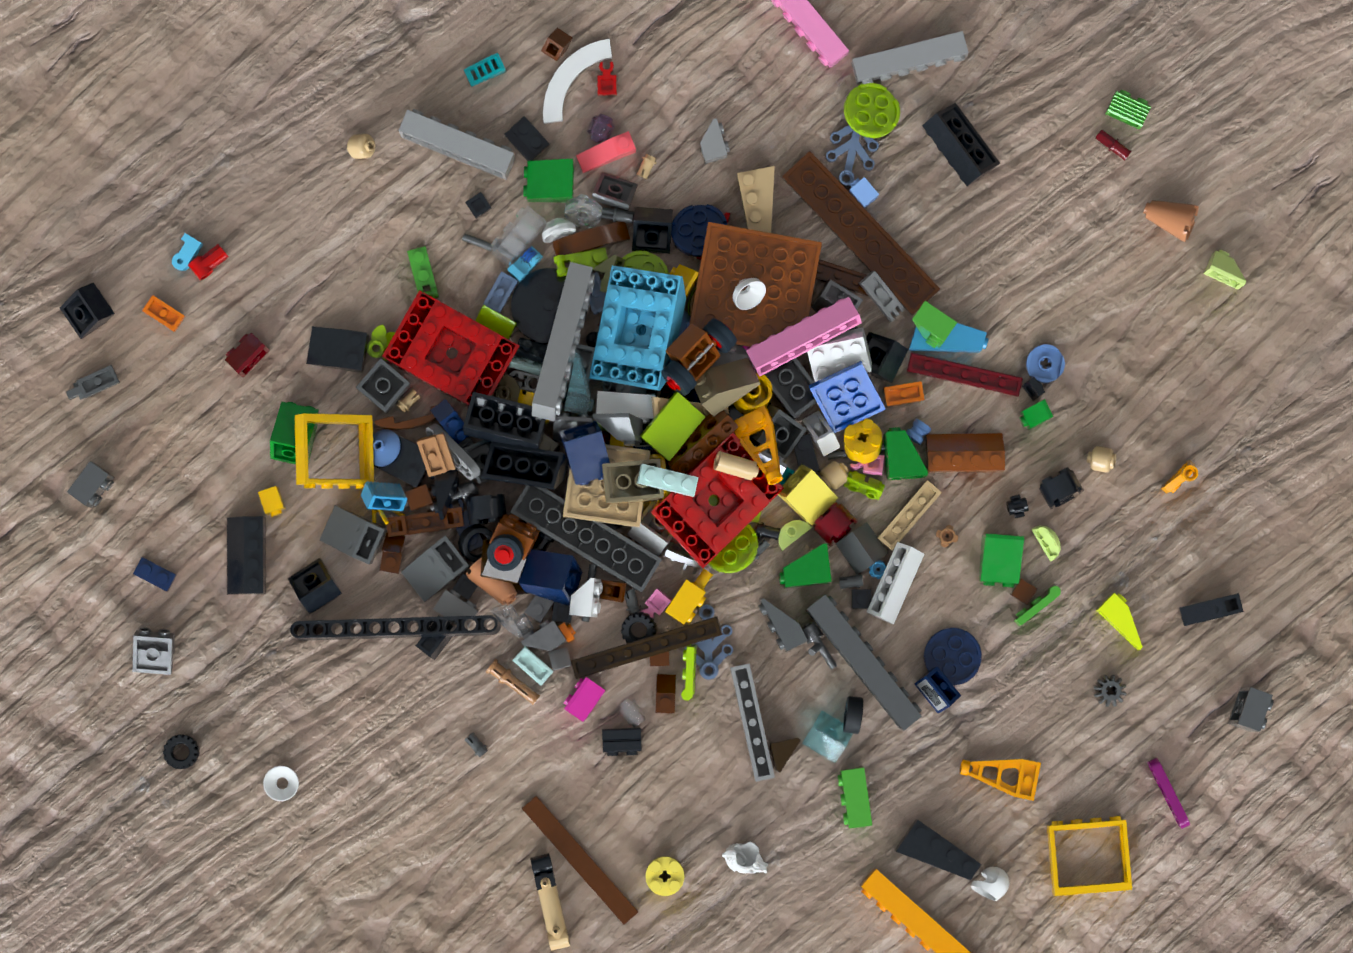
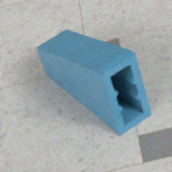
M957 323L941 347L932 348L925 342L926 339L923 338L918 328L915 327L909 350L980 353L982 348L986 349L989 338H986L987 332Z

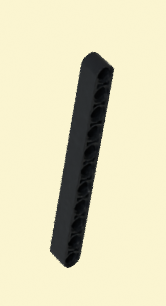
M491 615L313 620L294 622L290 627V632L293 637L302 641L477 636L497 634L501 629V623ZM492 620L495 621L494 628L488 630L486 627L487 623ZM475 621L476 627L473 630H468L469 622ZM433 622H437V629L431 632L429 629L430 625ZM456 622V629L449 631V624ZM398 623L399 630L393 633L391 630L392 626ZM418 623V630L411 632V625ZM360 624L361 631L355 634L354 627ZM380 624V631L373 633L374 625ZM338 625H342V632L335 634V628ZM304 626V633L298 636V628ZM323 626V632L317 635V627Z

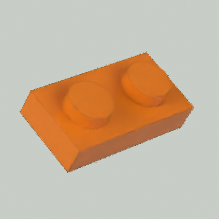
M154 295L151 296L142 310L174 332H176L186 317Z
M922 381L883 388L886 407L925 400Z

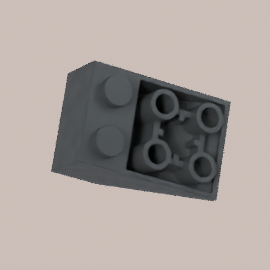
M335 505L320 541L370 565L374 561L387 528Z
M445 535L401 573L422 600L426 602L470 566Z
M764 598L760 600L761 604L758 607L763 616L767 615L769 619L767 625L772 633L776 632L779 638L776 642L780 650L784 649L787 652L808 641L798 622Z

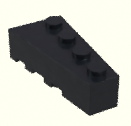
M918 819L914 821L894 850L968 880L973 878L982 865Z

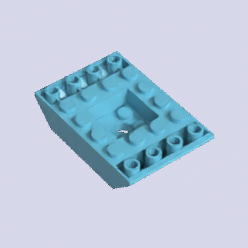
M612 265L589 376L590 379L661 390L666 383L661 371L672 361L665 350L679 337L686 303L682 276ZM645 325L646 333L640 335L639 328Z

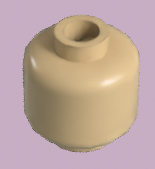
M356 134L349 138L347 150L351 157L363 159L370 158L374 154L375 142L371 135Z
M1096 446L1092 452H1088L1087 463H1090L1092 470L1106 473L1114 469L1116 454H1114L1111 448Z
M833 461L821 470L820 479L829 488L837 490L847 482L849 470L843 463L839 464Z

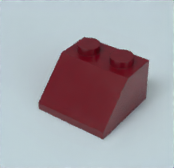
M253 333L245 334L239 341L241 344L236 349L234 347L231 348L226 354L227 358L225 361L243 378L270 351Z

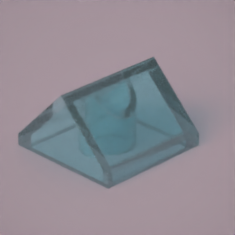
M821 710L802 744L836 763L853 733L843 732V723Z

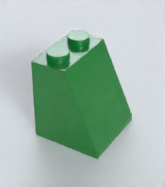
M573 159L528 161V166H524V178H527V185L523 186V197H527V202L573 203Z
M281 401L270 438V459L296 464L295 415L303 413L319 414V409H315L312 406L297 405L294 402ZM307 423L308 464L318 425L314 423Z
M900 427L889 428L888 432H885L883 435L887 481L925 478L928 476V471L905 430L901 431Z
M982 535L979 582H983L984 586H995V583H1003L1002 587L1014 588V584H1019L1024 536Z
M827 543L820 545L785 566L782 572L779 573L780 585H784L785 589L831 583Z

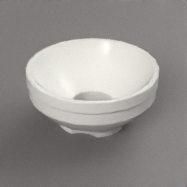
M555 218L546 223V227L542 232L543 242L551 243L574 234L576 227L572 222L564 218Z
M757 278L739 281L733 292V302L737 308L748 310L758 305L766 293L764 283Z
M277 766L267 772L263 786L266 794L271 799L286 801L296 794L299 780L297 774L291 768ZM281 777L286 778L288 781V786L285 789H280L277 786V781Z

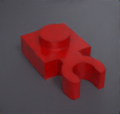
M600 62L599 69L603 75H597L598 96L617 95L616 75H611L614 70L613 62H610L609 69H604L603 62Z

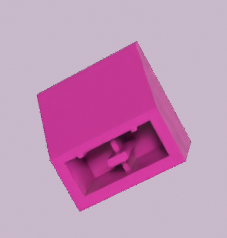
M587 677L584 680L580 678L574 687L577 691L574 695L569 694L563 703L566 705L564 709L582 722L586 720L606 691Z

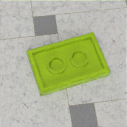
M675 392L640 437L663 458L670 461L705 416L680 393Z

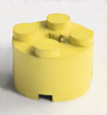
M657 857L648 865L646 870L648 887L655 894L661 896H669L676 893L684 882L683 867L673 857ZM663 871H667V874L671 875L667 878V881H663V878L659 877L660 874H663Z

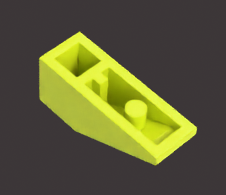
M1112 593L1096 611L1136 650H1141L1143 646L1130 609L1125 604L1127 600L1119 593L1117 595Z

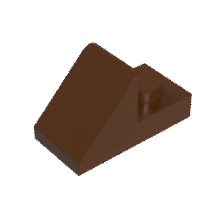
M386 533L382 547L380 571L399 574L406 536L388 537V533Z
M601 579L603 589L599 599L623 603L626 583Z
M657 674L655 713H675L676 675Z

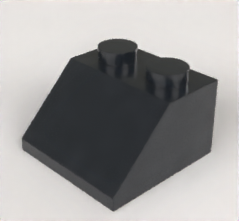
M635 207L632 251L670 254L673 209Z
M94 282L77 289L60 307V310L80 339L105 324L115 314Z
M869 332L866 340L872 361L871 372L867 373L880 380L893 383L909 349L896 340Z
M318 558L288 578L299 601L309 614L342 594L321 558Z

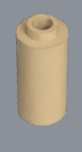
M721 451L717 453L714 461V470L752 480L753 477L756 478L759 472L757 462Z

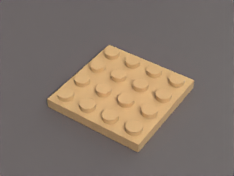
M605 444L610 463L649 460L650 458L649 450ZM569 470L563 517L640 528L643 501L606 503L604 480L595 479L587 485H576L571 470Z

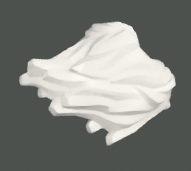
M751 841L746 844L736 843L729 845L722 854L729 868L734 872L750 874L756 872L767 873L768 863L763 862L759 854V848Z

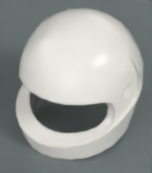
M988 867L981 872L986 880L973 881L971 884V888L978 894L997 901L1008 891L1010 883L1009 877L1004 870L998 867Z

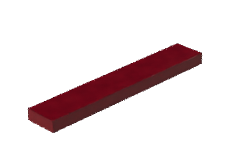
M912 352L907 367V372L1019 397L1023 380L1022 377Z

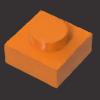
M564 622L558 626L568 643L575 639L573 635L576 632L570 624L566 625Z

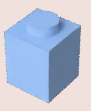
M865 177L861 180L857 178L850 184L851 189L849 193L864 208L879 196V193Z

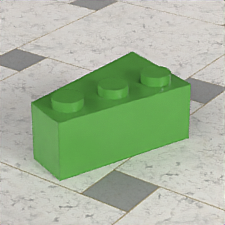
M927 301L922 304L912 319L923 338L926 339L925 342L932 348H940L957 324L956 321Z

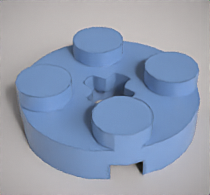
M1043 344L1034 348L1029 353L1026 360V368L1030 377H1035L1040 383H1050L1063 373L1065 359L1055 346ZM1044 359H1048V363H1051V366H1048L1046 369L1040 365V361L1042 362Z

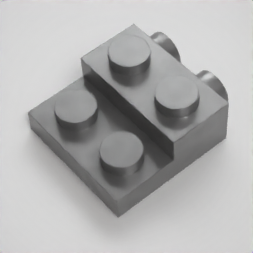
M145 627L140 628L139 631L136 630L133 636L132 672L171 675L175 633H170L168 629L151 632L150 628Z

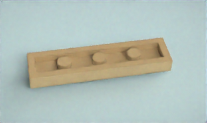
M927 480L877 539L892 551L897 542L903 539L942 492Z

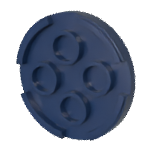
M709 204L685 207L672 221L671 236L673 243L679 251L688 256L702 257L708 222L728 225L724 214L718 208Z
M946 628L940 630L928 640L925 646V667L927 671H930L938 666L952 685L966 683L979 670L982 655L981 648L975 637L963 629Z

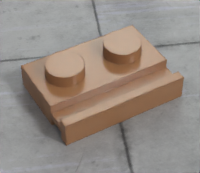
M444 432L417 439V444L429 477L456 469Z

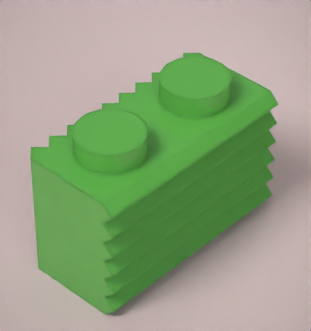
M1116 91L1105 114L1140 130L1151 106L1147 105L1148 102L1142 98L1136 100L1130 97L1131 94L1127 91Z

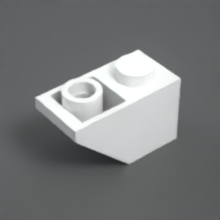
M590 578L571 595L569 615L597 618L601 609L599 596L603 589L601 579Z

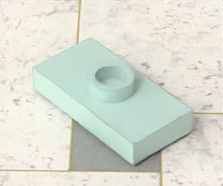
M526 646L512 660L541 686L554 672Z

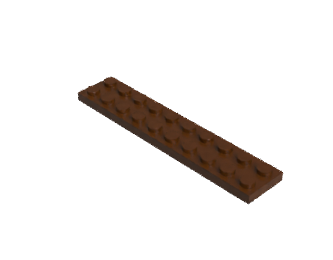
M811 151L782 176L784 181L870 272L875 271L912 316L925 301L928 302L940 290L933 280Z

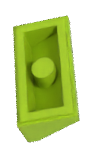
M485 305L482 306L475 320L507 339L510 338L517 325L516 322Z

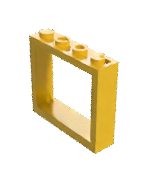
M305 413L295 415L296 485H304V488H315V485H321V489L333 488V485H338V489H349L351 485L355 486L356 489H363L367 481L374 482L372 415ZM307 423L359 425L360 479L309 478Z
M1121 816L1109 817L1108 821H1102V818H1090V822L1074 819L1071 820L1070 824H1063V821H1051L1052 825H1047L1054 896L1132 890L1127 823L1125 819H1121ZM1118 826L1123 882L1059 887L1054 831Z

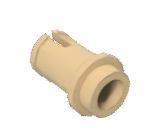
M646 154L645 157H642L644 160L636 175L644 179H648L654 164L656 165V158Z
M412 389L401 401L398 400L396 406L403 413L409 412V408L421 397Z

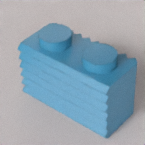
M367 481L361 493L367 509L403 511L407 502V497L400 483Z

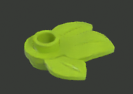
M384 325L376 327L372 332V340L367 344V353L373 358H383L382 355L395 332L387 333ZM374 345H379L380 350L378 352L373 351Z

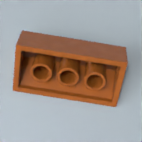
M927 434L926 469L928 473L1003 472L1005 470L1003 434Z

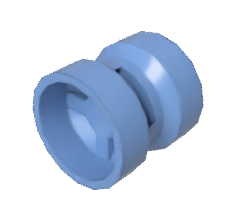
M916 418L912 428L906 432L913 442L921 445L924 441L922 436L929 434L931 428Z

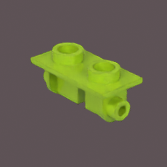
M855 470L853 472L849 471L844 487H847L850 491L862 493L870 499H880L885 487L882 481L870 477L867 483L864 481L866 475Z

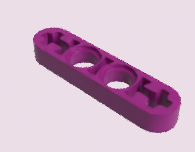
M1154 758L1148 761V766L1180 829L1189 826L1188 817L1159 760Z

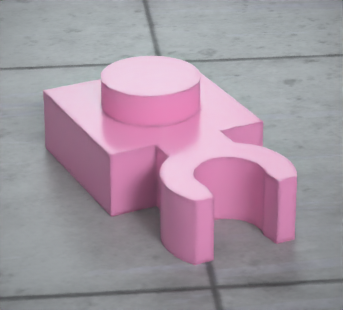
M879 455L876 460L867 464L860 462L850 464V469L859 470L863 468V474L882 476L885 455Z
M657 588L645 602L648 608L643 609L641 612L648 613L654 619V613L656 612L660 615L672 599Z

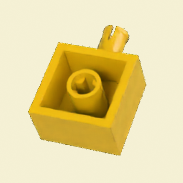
M703 568L695 582L691 583L686 579L665 613L682 625H685L686 622L690 624L696 615L693 611L696 607L701 608L706 600L704 588L713 574Z

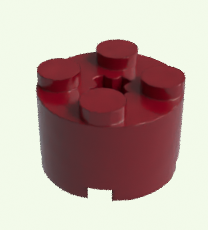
M837 502L828 509L829 513L825 517L821 515L814 522V531L830 547L833 546V541L837 543L851 530L849 526L852 522L854 524L858 522L842 503L838 504Z

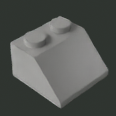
M652 501L641 514L640 528L632 527L627 535L659 557L673 536L651 513V510L656 505V502Z

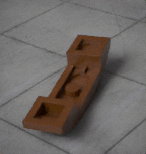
M620 221L568 235L553 241L552 244L556 256L567 255L630 240L626 222Z
M431 414L399 423L395 422L393 416L375 420L374 422L376 426L384 429L409 430L425 426L437 419Z
M462 507L448 509L443 520H440L439 513L428 512L387 518L389 523L386 524L388 537L463 527L464 519Z

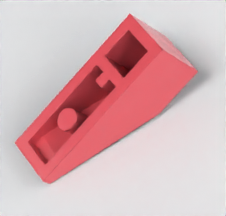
M629 131L576 155L584 174L636 153V148Z

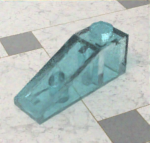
M576 353L564 411L587 415L588 411L593 410L594 400H591L592 393L581 353Z

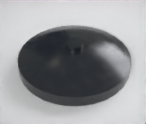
M555 268L539 269L528 274L515 288L511 300L512 316L521 333L528 339L548 345L566 279V276L558 277L557 269Z

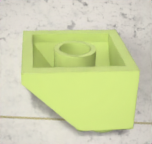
M1223 250L1215 251L1203 274L1235 289H1240L1245 285L1246 279L1235 260L1229 257L1230 254Z

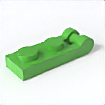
M426 246L407 251L417 291L424 292L423 287L430 285L431 290L424 293L435 299L439 298Z
M1058 586L1050 587L1046 596L1043 598L1039 596L1031 602L1032 607L1028 610L1023 608L1016 614L1018 618L1014 620L1017 625H1023L1061 594L1060 588Z

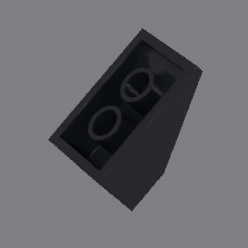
M312 326L306 364L363 373L369 335L366 332Z
M398 435L401 447L397 458L387 466L379 467L374 465V467L417 488L427 473L417 444Z

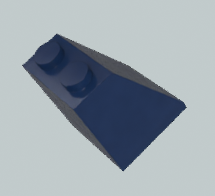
M597 421L559 431L575 484L587 485L595 479L603 480L602 464L610 463Z
M531 549L526 557L523 573H521L519 578V584L524 592L570 606L571 595L578 590L583 574L574 556Z

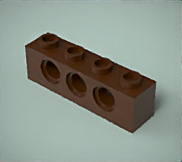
M725 410L716 416L710 413L702 420L670 461L665 459V461L675 472L687 474L739 426Z

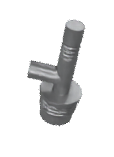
M471 480L461 485L458 484L459 491L456 490L451 503L462 497L466 502V498L479 494L474 481ZM434 503L429 505L432 512L434 511Z
M814 621L804 626L802 630L808 640L807 644L812 642L815 644L808 650L809 654L814 656L819 651L829 668H835L837 666L820 639L824 633Z

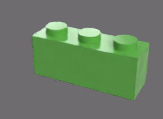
M864 767L840 770L841 775H837L839 786L843 787V794H840L841 805H845L846 813H843L844 825H848L849 829L872 826Z

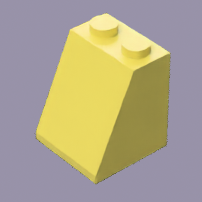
M802 464L782 485L784 489L778 494L811 526L838 499L812 469Z

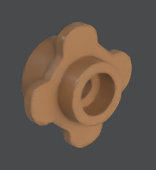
M947 525L945 529L936 532V537L940 539L942 547H948L950 543L958 541V536L955 535L951 525Z

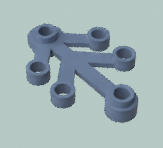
M849 125L838 132H833L830 136V141L833 144H838L842 137L852 132L851 140L835 150L828 151L826 154L828 162H835L838 156L848 151L845 169L839 175V182L843 186H850L854 181L852 168L856 152L863 161L865 170L870 171L875 166L874 160L869 158L859 142L860 134L855 132ZM833 135H838V136H839V140H838V141H834V140L832 139V136H833ZM862 136L868 143V151L876 152L879 147L878 142L873 138ZM871 143H875L876 148L871 149L869 145ZM833 153L835 158L829 159L828 155ZM867 161H870L872 163V167H866L865 163ZM849 176L850 180L848 182L843 181V177Z
M703 605L699 609V615L703 620L712 618L714 616V609L710 605ZM704 609L710 610L709 616L703 615ZM724 625L721 628L723 635L715 637L713 640L708 639L695 643L705 655L704 661L696 654V664L700 667L699 672L704 679H714L719 672L718 665L733 653V647L726 644L722 647V652L712 661V652L726 637L732 634V628L729 625ZM725 627L730 629V633L727 635L723 633ZM726 646H729L731 648V652L729 654H726L724 652V648ZM706 667H712L713 671L711 674L705 672Z

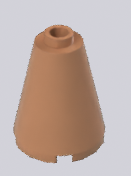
M1152 200L1151 203L1146 204L1143 213L1146 214V219L1181 241L1186 242L1194 227L1195 217L1193 216L1198 215L1199 206Z
M481 557L469 568L471 573L467 572L466 576L501 605L512 604L516 600L515 596L517 595L513 583L481 577Z

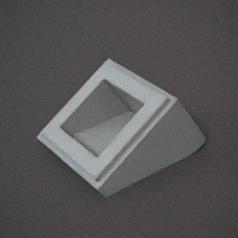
M567 647L548 652L553 671L572 666Z

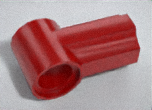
M217 244L203 256L200 255L192 260L188 266L201 281L207 278L214 271L213 269L229 258V256Z

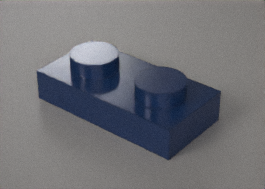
M143 557L133 573L166 592L169 591L177 576Z

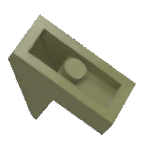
M613 255L593 268L594 271L604 274V278L601 280V292L605 294L607 292L612 265L624 267L625 260L623 258Z

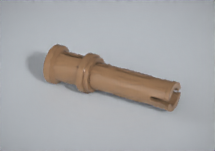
M497 659L487 669V674L490 673L496 677L500 684L505 683L532 705L540 697L535 691L513 676L510 669L500 665Z

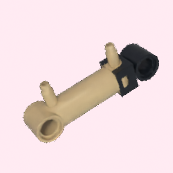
M550 854L531 857L532 870L542 907L550 949L553 951L570 947Z

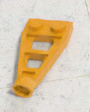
M764 405L734 420L739 426L734 432L740 439L742 446L765 474L768 484L773 485L782 481L783 477L780 471L774 423L767 407ZM763 429L766 435V442L755 447L749 437ZM769 448L772 460L763 463L759 453Z
M1191 460L1186 461L1161 489L1166 494L1169 492L1174 493L1184 481L1195 480L1198 477V470Z
M962 759L959 774L969 775L1013 797L1034 801L1041 763L1024 759L990 761ZM970 765L973 767L971 772H969ZM985 766L997 767L996 779L992 780L982 775L983 768ZM1016 768L1018 770L1016 785L1010 786L1002 781L1001 775L1004 769Z

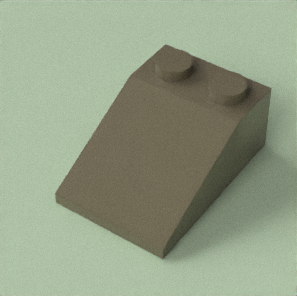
M747 357L709 368L696 381L697 384L694 388L701 405L713 416H716L761 383L750 359Z
M660 459L602 464L606 503L662 499L664 497L662 489L637 484L641 464L661 468Z

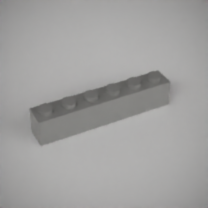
M960 31L854 58L851 64L856 83L868 84L873 83V80L876 79L881 81L889 80L892 78V75L896 74L905 76L910 74V71L916 69L917 72L928 69V66L932 65L936 67L944 66L947 64L946 62L952 60L960 62L965 60L969 52L964 33Z
M750 664L731 667L730 670L754 779L757 782L775 778Z

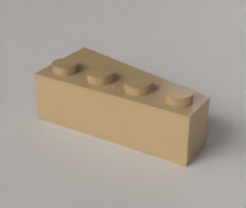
M775 166L737 173L747 229L771 233Z

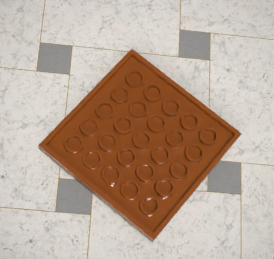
M708 222L690 324L692 323L698 328L703 329L711 319L715 318L731 329L737 338L735 345L751 347L754 344L765 341L771 335L784 331L786 327L794 326L801 322L803 318L809 317L822 242ZM748 278L759 279L766 287V293L762 301L748 310L737 308L733 302V292L739 281Z

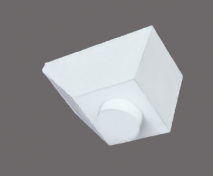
M819 411L802 420L823 456L840 448L834 432Z

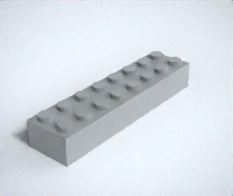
M573 262L569 264L532 402V416L555 421L556 415L560 416L562 399L565 398L567 390V380L570 379L571 366L576 356V347L580 342L581 328L584 326L586 310L588 311L590 304V294L593 292L595 285V275L592 274L593 267Z

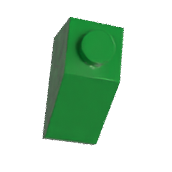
M1044 399L1020 412L1021 417L1019 419L1023 427L1027 426L1029 430L1050 420L1054 416Z

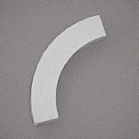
M610 39L600 40L580 48L560 65L553 75L545 94L543 106L544 124L563 121L562 111L565 95L579 73L597 62L612 59Z

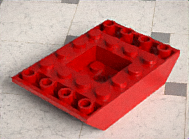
M419 290L382 357L407 373L469 406L473 392L489 396L493 395L520 346ZM451 348L456 349L458 352L454 359L447 357V351Z
M731 433L687 473V475L698 477L694 497L667 491L664 497L658 500L651 510L654 517L702 568L784 489L780 483L769 485L765 474L760 468L757 477H753L752 480L714 470V461L719 451L754 461L734 433ZM711 495H715L718 499L715 506L709 504V497Z

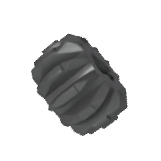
M1104 675V682L1100 679L1097 680V683L1101 686H1094L1095 690H1099V693H1095L1094 697L1101 696L1098 701L1099 704L1105 701V707H1109L1111 702L1115 707L1117 706L1116 700L1121 703L1124 701L1120 695L1126 696L1127 693L1121 691V689L1126 688V685H1119L1122 681L1121 678L1115 681V675H1111L1109 681L1108 676ZM1113 687L1114 690L1112 691H1114V694L1107 695L1106 692L1108 690L1106 688Z

